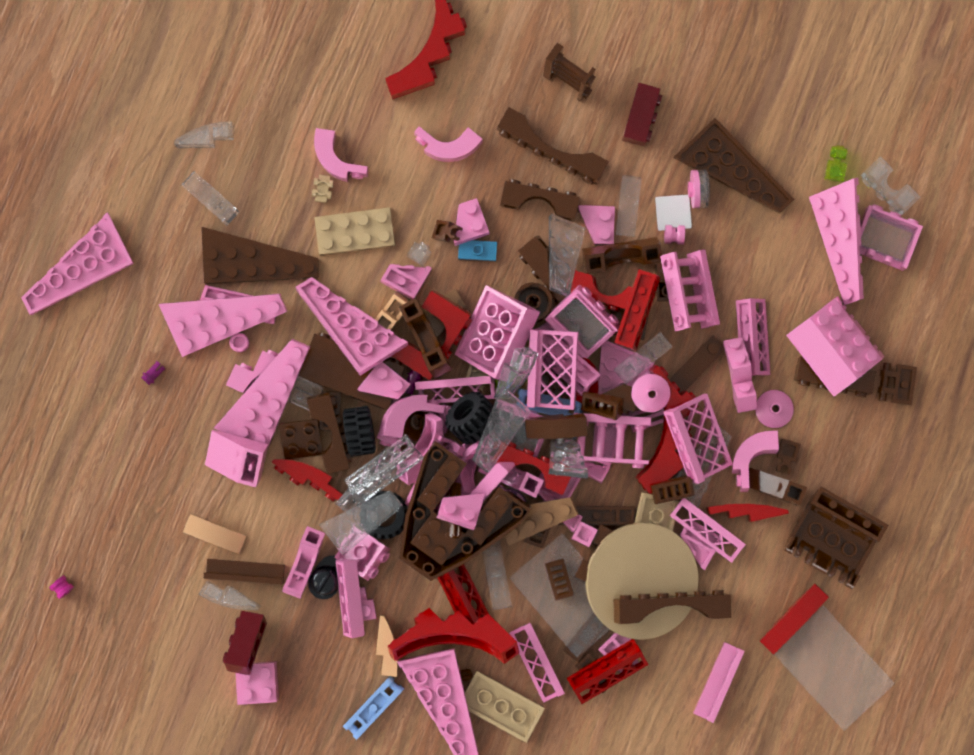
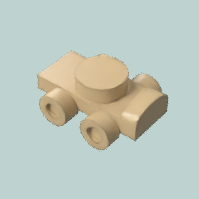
M319 175V178H314V185L317 186V189L312 190V196L316 197V202L327 203V199H331L332 192L329 191V188H333L334 180H330L331 176Z

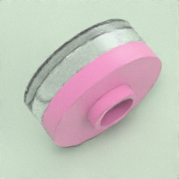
M707 169L691 170L690 182H688V197H691L692 208L709 207L710 181Z

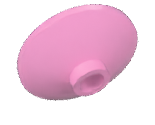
M645 374L639 377L633 384L631 391L632 400L642 411L657 412L668 403L670 387L661 376ZM651 390L655 391L654 397H649L648 395Z
M770 390L758 398L755 413L758 420L766 427L779 428L791 420L794 408L787 394L779 390ZM773 405L778 406V412L772 410Z

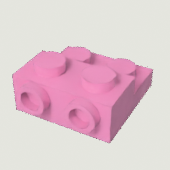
M355 526L334 558L356 560L358 575L369 581L370 578L373 579L378 574L379 570L377 568L380 563L386 562L390 554L388 552L390 548L358 526Z

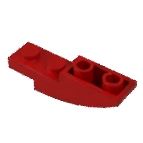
M274 459L272 461L275 464L274 469L282 475L286 472L291 476L289 480L297 486L300 483L305 485L310 480L309 485L318 491L321 488L327 492L325 496L331 501H341L344 497L341 492L329 484L333 477L327 473L298 461Z

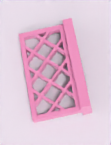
M538 328L530 330L527 407L575 409L579 332L542 330ZM544 334L552 335L556 342L548 347L544 342ZM565 336H573V345L569 349L561 341ZM557 343L565 350L559 358L551 350ZM547 352L555 359L549 367L543 362V356ZM567 353L572 358V364L568 368L560 361ZM557 362L565 370L558 377L550 370ZM547 371L555 379L548 386L542 381V375ZM565 373L571 377V384L567 387L559 380ZM555 382L563 388V391L557 396L549 389ZM547 390L554 399L550 403H541V395ZM564 392L570 396V405H565L558 399Z
M702 394L676 408L664 411L686 475L691 477L692 483L700 484L705 481V478L733 465L707 394ZM702 400L705 404L703 413L696 410L698 402ZM685 408L690 410L687 420L683 419L680 412ZM695 413L701 415L699 425L692 423ZM706 418L711 421L710 430L703 428ZM690 425L697 428L694 438L690 437L688 433ZM701 430L708 433L705 443L698 440ZM712 435L717 437L718 440L716 448L709 445ZM697 443L704 446L700 456L695 452ZM708 448L714 451L711 461L705 458ZM719 453L725 459V463L721 465L716 463ZM703 461L710 463L708 471L705 473L701 469Z

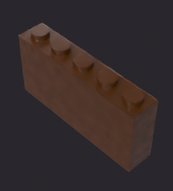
M322 332L319 335L314 333L310 349L298 377L388 410L392 404V398L357 390L375 367L360 376L335 341L330 339V335ZM392 359L391 362L388 360L383 361L398 375L403 376L405 367L402 366V362Z

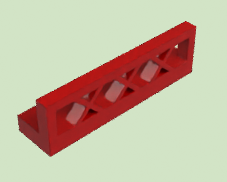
M638 270L614 341L615 344L637 351L661 279L658 275Z
M463 564L458 567L460 570L459 575L453 569L438 577V580L454 612L456 613L459 610L474 624L480 617H484L489 613ZM463 582L467 584L468 592L464 591L462 587ZM471 599L476 602L477 609L472 607Z
M631 639L567 677V680L579 701L583 704L649 664L635 640ZM638 658H641L642 661L635 665H632L633 661H635ZM623 669L622 673L615 675L616 671ZM607 679L605 683L598 685L599 681ZM590 689L587 694L583 696L580 695L582 691Z

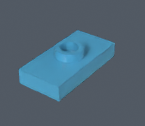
M471 240L460 244L458 259L496 262L497 242Z

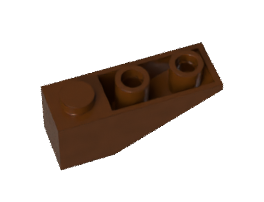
M749 468V487L751 489L796 506L802 504L807 487Z

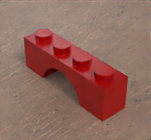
M574 270L567 292L570 294L580 284L591 291L592 297L596 301L599 300L604 305H607V309L619 312V309L625 311L633 287L628 286L618 295L607 296L599 291L596 278L593 275Z
M506 440V442L501 441L492 464L496 465L498 462H514L515 466L532 464L543 473L545 488L561 495L564 494L572 476L569 467L563 464H559V466L552 464V459L543 455L541 458L534 456V451L525 447L523 450L516 448L517 444L510 440Z

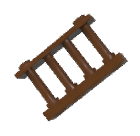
M557 43L546 57L543 77L550 80L552 76H557L579 92L577 100L581 102L583 98L587 99L592 92L590 88L596 78L594 76L596 69L592 67L589 73H586L564 57V47Z

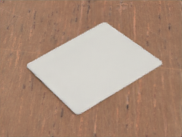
M688 195L655 197L659 231L665 230V225H672L676 228L682 225L685 226V229L692 228Z

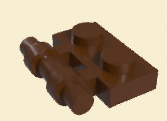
M883 363V370H880V376L882 377L881 385L878 387V401L886 402L887 394L892 395V403L912 405L917 367L897 364L896 371H890L891 363ZM889 377L894 378L893 388H888Z

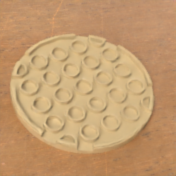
M633 523L613 531L600 542V545L592 554L587 567L586 593L594 614L607 628L630 639H652L670 632L685 619L691 607L681 605L668 606L652 612L639 623L618 624L614 622L613 599H620V595H631L632 598H638V594H650V597H657V593H669V596H676L675 592H687V595H694V591L698 590V569L690 548L676 533L656 524Z

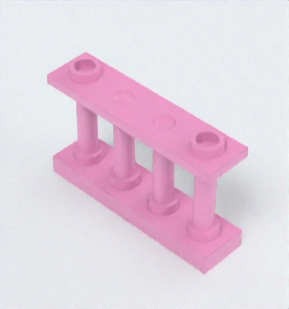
M706 250L689 253L687 258L678 259L677 252L660 256L675 331L691 328V323L700 322L701 329L719 325L720 321ZM679 266H689L691 277L682 278ZM693 284L695 296H685L683 285ZM696 303L698 314L689 315L687 304Z
M583 413L587 419V426L588 423H596V427H598L596 457L584 456L586 436L578 437L577 456H570V460H574V464L586 465V461L632 464V468H644V465L649 464V460H642L644 430H646V426H651V418L620 416L617 420H613L596 414ZM608 424H615V428H617L615 458H604L605 427ZM627 425L635 426L634 429H636L635 459H623L624 432L627 429Z

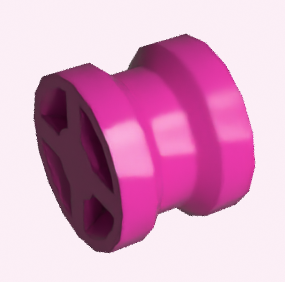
M63 575L49 588L57 593V598L60 600L74 586L69 584L67 578Z

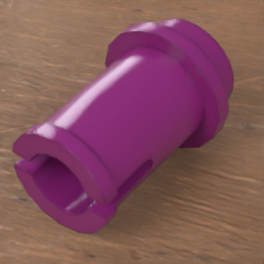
M158 361L146 373H142L143 376L141 378L148 385L154 384V380L166 370L161 366L156 371L161 365Z
M411 370L410 373H407L408 378L406 381L411 385L406 390V393L413 395L415 382L421 380V375Z

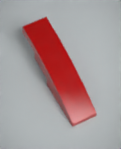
M725 504L706 507L708 515L727 511L728 518L747 515L749 522L789 514V511L786 509L759 504Z
M814 583L760 639V642L774 655L810 619L829 596Z

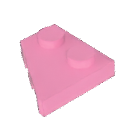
M477 198L459 204L456 225L462 227L463 230L456 232V236L460 240H454V245L457 246L489 235V230Z
M390 264L380 282L413 300L432 268L429 266L422 268L412 265L400 266Z

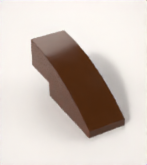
M583 413L565 416L557 414L525 419L526 438L555 439L588 436L587 419Z

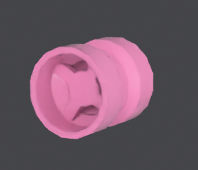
M665 225L664 244L676 242L677 244L684 245L685 226L679 225L676 228L672 225Z

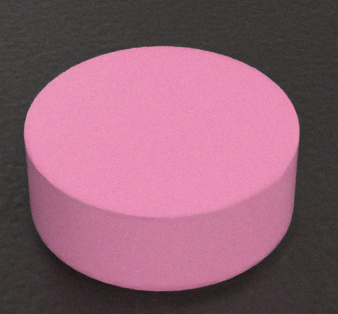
M237 333L230 338V347L234 351L244 352L248 349L249 339L245 334Z

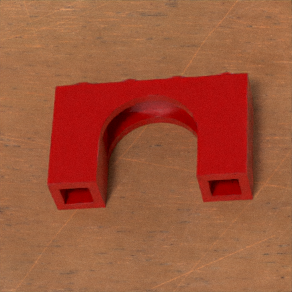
M432 290L421 307L443 322L446 328V340L442 345V349L448 360L452 355L450 351L452 346H457L463 337L460 335L462 330H467L473 321L470 319L472 314L437 291ZM406 340L408 346L392 355V357L428 380H431L433 376L426 366L420 348Z

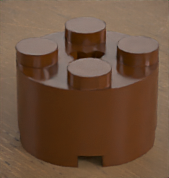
M526 283L515 294V299L527 305L530 303V299L538 301L536 307L530 305L532 308L540 311L535 323L544 320L552 308V295L550 291L539 283Z

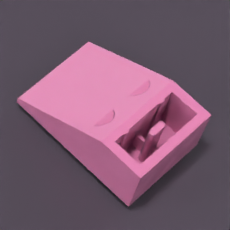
M212 429L205 465L237 483L257 487L261 480L268 444Z

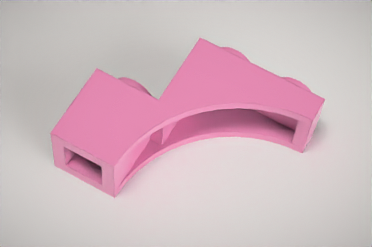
M740 337L723 341V346L729 365L733 400L737 412L756 410L757 397L752 383V366L743 339Z
M269 349L268 352L262 351L253 371H251L252 367L241 363L240 366L235 364L226 385L245 393L277 357L278 353Z
M432 412L425 414L424 429L416 445L408 454L396 461L397 477L407 485L415 483L423 457L439 435L444 436V422Z

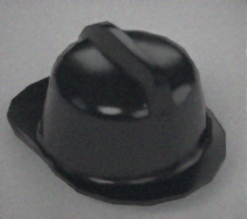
M335 555L323 558L308 581L309 590L316 598L329 599L339 590L336 570L337 559L334 558Z

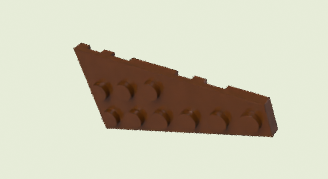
M716 118L674 156L678 161L779 214L795 200Z
M201 227L204 284L319 278V264L316 257Z

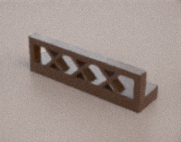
M207 559L206 572L203 578L283 584L285 565Z

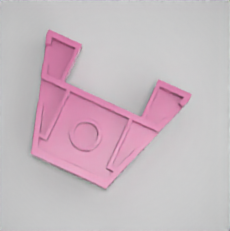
M551 454L552 464L557 466L563 464L569 467L572 476L564 494L561 495L545 488V478L541 472L538 478L544 480L537 495L544 502L571 497L583 474L602 483L610 467L596 465L591 462H587L586 465L574 464V460H570V458ZM577 515L563 523L574 533L583 516Z

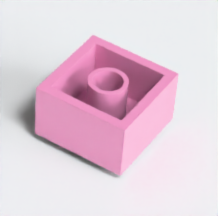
M277 661L254 663L250 676L236 673L237 705L272 703L279 700Z

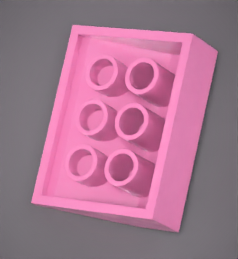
M486 285L471 317L473 321L468 329L465 330L454 355L494 379L508 382L540 311Z

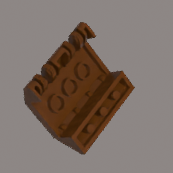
M820 486L808 502L792 530L784 551L789 554L795 551L794 556L798 558L804 549L808 552L805 557V563L809 564L812 560V567L824 574L828 572V576L831 578L836 574L837 569L840 570L841 574L838 582L843 583L845 581V586L853 589L860 578L858 574L875 543L880 542L889 525Z

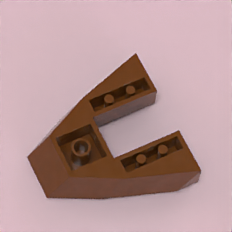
M435 439L423 457L405 516L399 555L400 560L430 581L472 560L518 527L531 510V506L499 484L481 508L475 529L467 528L464 530L461 527V537L458 539L451 538L450 522L436 518L438 510L435 508L468 461L438 439Z

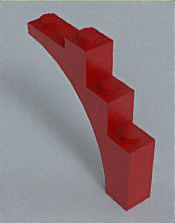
M435 0L434 26L424 48L410 64L399 72L385 78L392 100L435 85L436 72L434 67H430L450 60L449 54L452 53L449 42L445 43L446 41L465 35V29L467 28L464 17L460 18L459 13L451 15L454 12L450 2Z
M653 365L648 369L651 374L664 378L670 387V398L663 408L664 411L676 408L696 398L691 391L688 393V391L683 390L679 393L680 388L674 381L670 382L667 378L669 374L664 367ZM686 408L680 411L683 419L690 414V410ZM665 415L662 434L656 451L649 464L635 476L639 484L649 494L652 493L650 485L667 481L683 468L678 450L675 452L677 448ZM689 428L688 433L689 436L692 437L691 433L689 432L691 428Z
M430 608L419 613L414 618V627L409 628L406 633L394 639L388 645L390 656L394 661L421 648L439 644H460L475 647L495 656L503 664L520 653L517 641L489 614L479 618L472 624L458 610L453 615L448 616L445 621H442Z

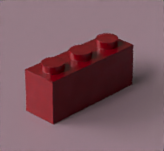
M638 83L622 141L644 146L646 141L650 142L652 131L649 130L651 123L655 124L657 113L654 112L656 105L660 106L662 95L659 94L660 88Z
M241 611L240 617L236 618V629L234 634L230 636L228 652H225L223 656V663L227 671L250 676L267 625L263 614Z

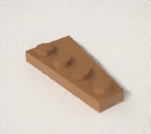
M572 497L529 504L531 510L521 524L504 537L509 546L579 515Z

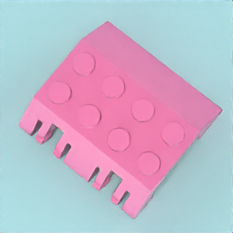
M838 296L786 335L833 397L884 358L882 352L877 350L878 347L871 344L869 341L870 337L865 335L866 332L857 320L853 319L854 316L847 313L845 310L847 307L841 304L842 301Z

